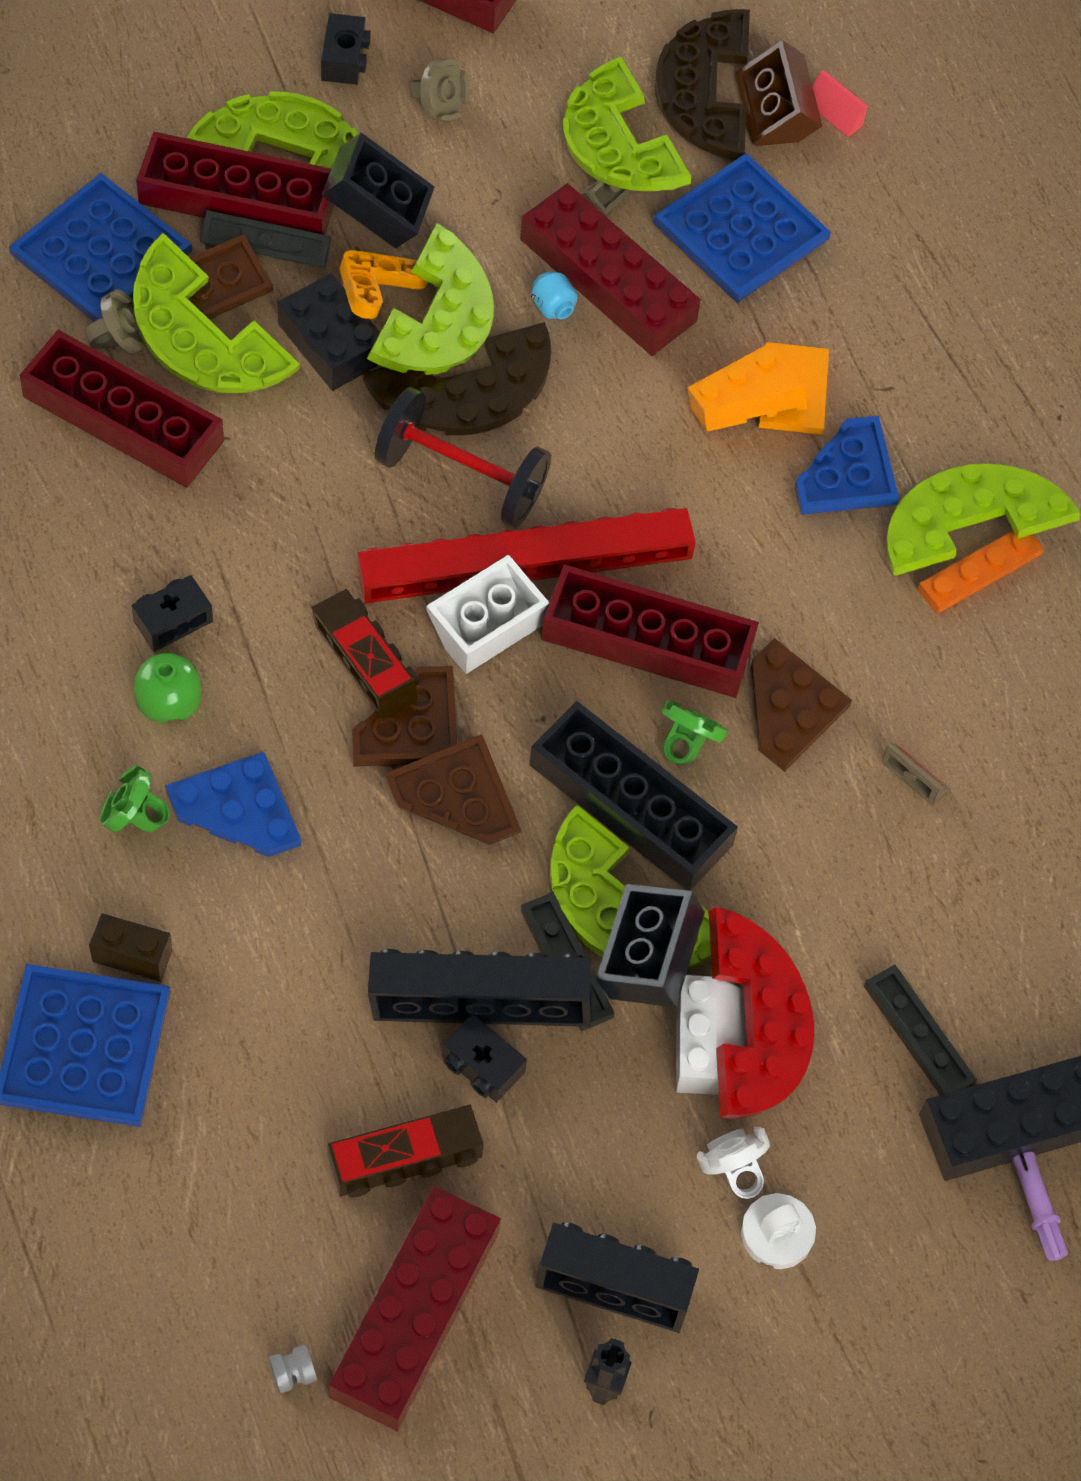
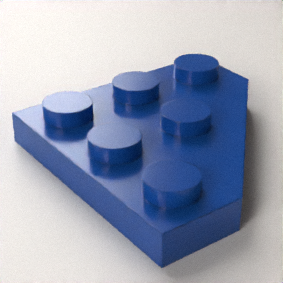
M879 416L846 419L839 432L831 441L827 442L814 458V462L798 477L795 483V491L801 515L897 505L899 496Z
M264 752L165 785L166 793L177 821L189 826L194 824L209 830L210 834L234 844L239 842L255 849V852L267 857L301 846L300 835Z

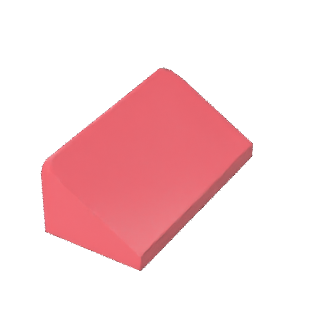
M822 70L812 86L819 114L844 135L851 136L863 126L868 106L830 74Z

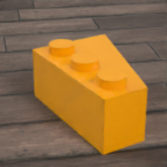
M772 342L687 387L690 409L707 432L747 423V419L762 415H766L767 418L777 416L779 411L796 408L797 411L807 409L804 384Z

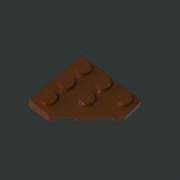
M774 638L752 659L751 671L754 682L755 717L758 727V751L785 772L850 707L852 700Z
M453 666L418 667L414 671L419 680V684L416 685L418 695L416 702L384 719L375 711L364 722L361 721L352 729L353 767L407 765L457 744Z
M482 734L385 773L397 806L403 810L488 845L522 832Z

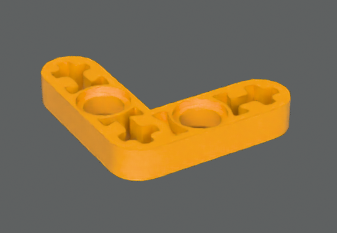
M356 250L346 251L339 270L352 312L365 319H374L378 316L383 303L378 284L410 289H424L428 282L411 272L417 260Z

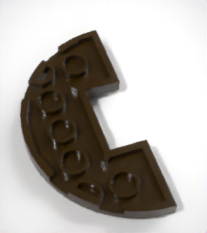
M747 9L713 12L710 18L698 22L694 19L676 32V36L669 44H665L657 63L655 77L657 101L670 125L695 146L717 156L734 160L745 154L746 104L716 102L717 63L747 64L750 10Z
M545 322L486 338L484 347L491 360V366L438 381L434 380L432 374L425 375L424 371L408 369L406 373H402L386 367L364 372L363 381L372 397L384 410L387 408L390 410L399 395L409 387L423 392L426 396V404L418 427L422 431H426V428L446 431V435L450 436L487 432L501 427L523 413V409L539 396L547 380L550 367L551 342Z

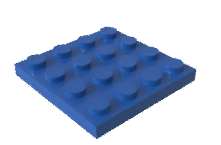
M747 153L655 214L653 221L664 234L737 303L829 240L831 234L828 228Z
M100 173L10 245L9 249L10 254L95 322L103 318L100 305L101 298L117 289L126 293L133 300L134 282L136 281L141 260L149 247L162 233L186 255L192 252V245L114 182Z
M26 964L0 1070V1105L141 1127L169 1002L170 986Z

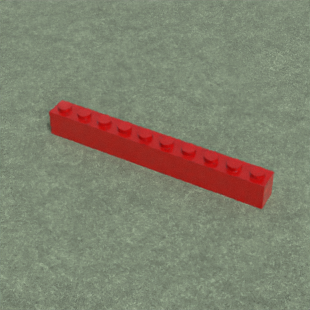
M667 508L661 512L646 514L636 512L624 517H601L597 520L586 522L569 521L563 525L549 527L539 525L526 530H503L496 534L482 536L472 534L465 538L452 540L436 539L422 544L405 543L392 548L381 549L374 547L358 552V573L364 604L447 593L507 555L514 560L531 581L559 577L564 564L594 573L689 560L693 558L696 541L688 508Z

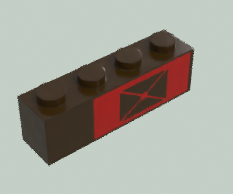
M345 589L311 607L317 630L382 719L418 700L416 685L419 684L416 673L410 666L405 668L402 664V658L397 647L393 643L388 645L384 639L385 635L381 626L376 620L370 621L367 617V609L360 598L354 599L350 592Z
M470 1104L328 1143V1158L339 1196L349 1194V1197H359L367 1194L371 1190L370 1188L384 1184L385 1187H395L403 1184L407 1180L406 1178L417 1175L431 1177L440 1173L442 1168L453 1165L460 1168L470 1166L476 1163L478 1158L482 1157L484 1144Z

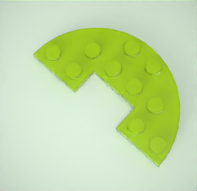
M621 56L601 65L589 74V80L581 87L576 86L567 101V110L565 117H563V130L570 155L586 173L608 185L634 191L674 190L691 184V175L667 134L638 145L622 118L621 112L643 105L645 100L644 94Z
M269 91L267 96L251 97L250 94H246L226 101L225 107L214 113L210 111L202 117L192 128L187 138L252 152L256 142L259 141L310 157L312 159L309 164L332 169L339 148L359 133L355 127L351 128L342 119V114L320 100L297 93Z
M436 223L411 271L438 288L422 322L420 323L393 308L367 357L368 360L378 365L402 373H406L409 369L424 371L425 375L447 372L456 365L465 364L483 345L493 323V295L484 270L472 252L453 232Z
M164 233L153 242L140 263L136 281L134 282L133 305L140 336L153 357L165 369L193 386L219 393H247L262 390L282 382L300 369V363L255 320L230 340L188 300L208 282L209 276Z
M968 464L951 468L917 484L896 507L890 520L887 535L889 565L893 575L897 576L956 558L957 549L948 532L1003 515L1006 516L1019 539L1079 521L1080 511L1071 498L1058 486L1030 471L1001 464Z
M576 805L562 823L555 839L550 864L551 888L575 936L586 947L603 957L625 889V885L611 875L610 872L629 854L630 847L580 806ZM703 908L705 914L688 969L711 960L709 915L705 908Z

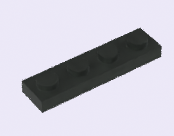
M206 210L200 240L202 243L217 246L244 234L255 254L326 269L332 240L331 236Z
M554 892L521 905L520 911L542 954H545L547 957L579 954L587 958L566 916L561 910ZM592 967L590 1027H579L581 1032L613 1019L615 1014L602 987L596 980Z
M896 965L866 980L864 988L939 1095L975 1086L977 1079Z

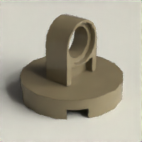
M438 58L433 60L424 70L420 80L410 81L411 97L421 98L426 114L433 120L453 121L462 114L458 113L462 104L468 103L470 91L468 74L466 70L459 68L457 65L459 62L455 59Z
M116 289L101 298L100 306L103 318L91 323L85 329L91 348L102 349L118 343L122 349L131 354H136L146 348L136 324L134 311L128 304L133 300L123 291Z

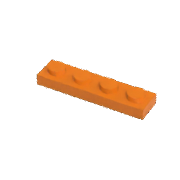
M1011 531L920 582L917 590L935 613L939 614L1042 555L1044 547L1033 534L1018 539L1014 531Z

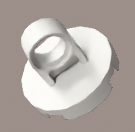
M754 1127V1133L748 1135L745 1134L744 1129H738L708 1143V1153L704 1154L701 1151L697 1153V1161L702 1172L707 1175L724 1173L729 1186L741 1198L749 1199L758 1195L763 1188L764 1179L756 1159L766 1153L770 1147V1141L765 1129L761 1127ZM743 1171H751L755 1174L756 1178L753 1186L745 1190L738 1188L736 1185L738 1175Z
M774 1193L762 1196L750 1205L743 1217L741 1238L744 1248L753 1260L758 1263L763 1262L766 1265L774 1266L773 1268L775 1269L796 1266L807 1257L815 1242L816 1225L812 1213L803 1202L791 1195Z

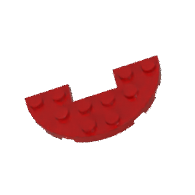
M715 907L708 911L712 979L743 984L747 1047L724 1043L716 1048L720 1118H747L758 1115L784 1101L800 1084L807 1071L813 1051V1012L801 975L782 946L763 928L748 918L733 911Z

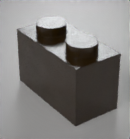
M101 913L89 943L92 962L159 982L162 980L173 951L171 934L169 932Z

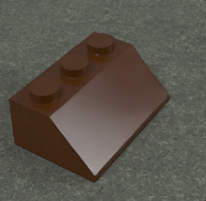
M781 40L735 72L742 103L746 104V119L753 145L764 146L800 142L822 127L805 56L784 40Z

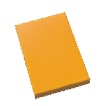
M772 343L804 384L807 409L797 411L796 408L779 411L777 416L767 418L766 415L759 416L758 428L823 435L829 349Z

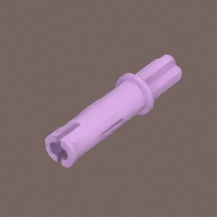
M1023 1153L1028 1170L1024 1160L1021 1159L1020 1155L1012 1158V1163L1016 1168L1034 1221L1032 1229L1038 1232L1046 1258L1049 1261L1060 1260L1068 1254L1058 1225L1061 1219L1060 1216L1055 1214L1035 1159V1153Z

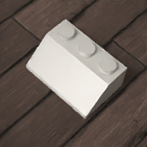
M507 555L427 605L426 610L445 650L463 672L467 674L543 626L549 601L514 560Z
M686 975L677 1003L676 1093L719 1095L716 1048L724 1043L747 1047L744 991L727 981L712 979V976Z

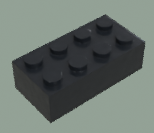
M553 1222L539 1264L536 1288L680 1333L699 1268L693 1267L692 1263L684 1258L671 1257L667 1259L658 1256L653 1249L646 1246L635 1245L633 1248L620 1244L617 1238L608 1234H598V1236L583 1232V1229L576 1224L563 1222L560 1225Z

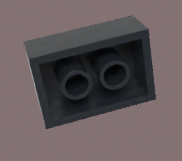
M361 132L339 148L322 196L391 246L398 248L418 234L435 186Z
M332 273L278 301V325L332 391L363 375L364 372L379 366L368 360L367 357L380 331L370 319L361 318L352 312L344 287Z
M626 884L596 977L597 982L609 999L676 1008L705 914L693 891Z

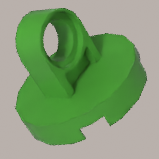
M667 700L661 712L675 721L664 744V754L669 761L681 765L693 762L706 737L723 743L729 732L728 729L723 728V725L693 709L683 710L680 708V703ZM684 739L689 745V752L684 758L679 759L675 756L673 747L678 740Z
M134 765L118 779L124 784L116 793L110 791L99 816V821L103 823L101 825L114 833L123 829L129 822L143 831L154 832L168 822L170 812L163 800L149 792L152 780L151 773L138 765ZM145 807L155 810L158 822L148 819Z

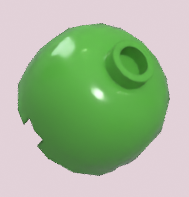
M160 653L148 658L140 665L134 677L133 694L139 711L148 719L159 723H168V720L178 718L180 721L187 719L197 710L202 700V680L195 665L187 658L174 653Z

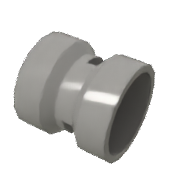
M305 1344L295 1347L292 1353L286 1356L278 1353L268 1357L280 1394L290 1391L294 1384L303 1383L308 1385L317 1381L313 1363Z

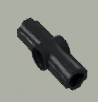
M611 1338L604 1344H598L597 1349L594 1350L584 1380L587 1383L586 1389L592 1395V1401L605 1405L608 1401L617 1399L618 1395H621L632 1363L629 1359L630 1355L624 1348V1342Z

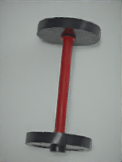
M413 387L405 389L391 407L382 425L375 447V460L388 468L393 467L401 460L411 442H417L509 486L501 511V520L503 523L514 528L520 526L533 508L543 488L551 465L552 455L550 452L538 446L533 448L523 460L516 474H513L418 429L425 409L426 396L423 392Z

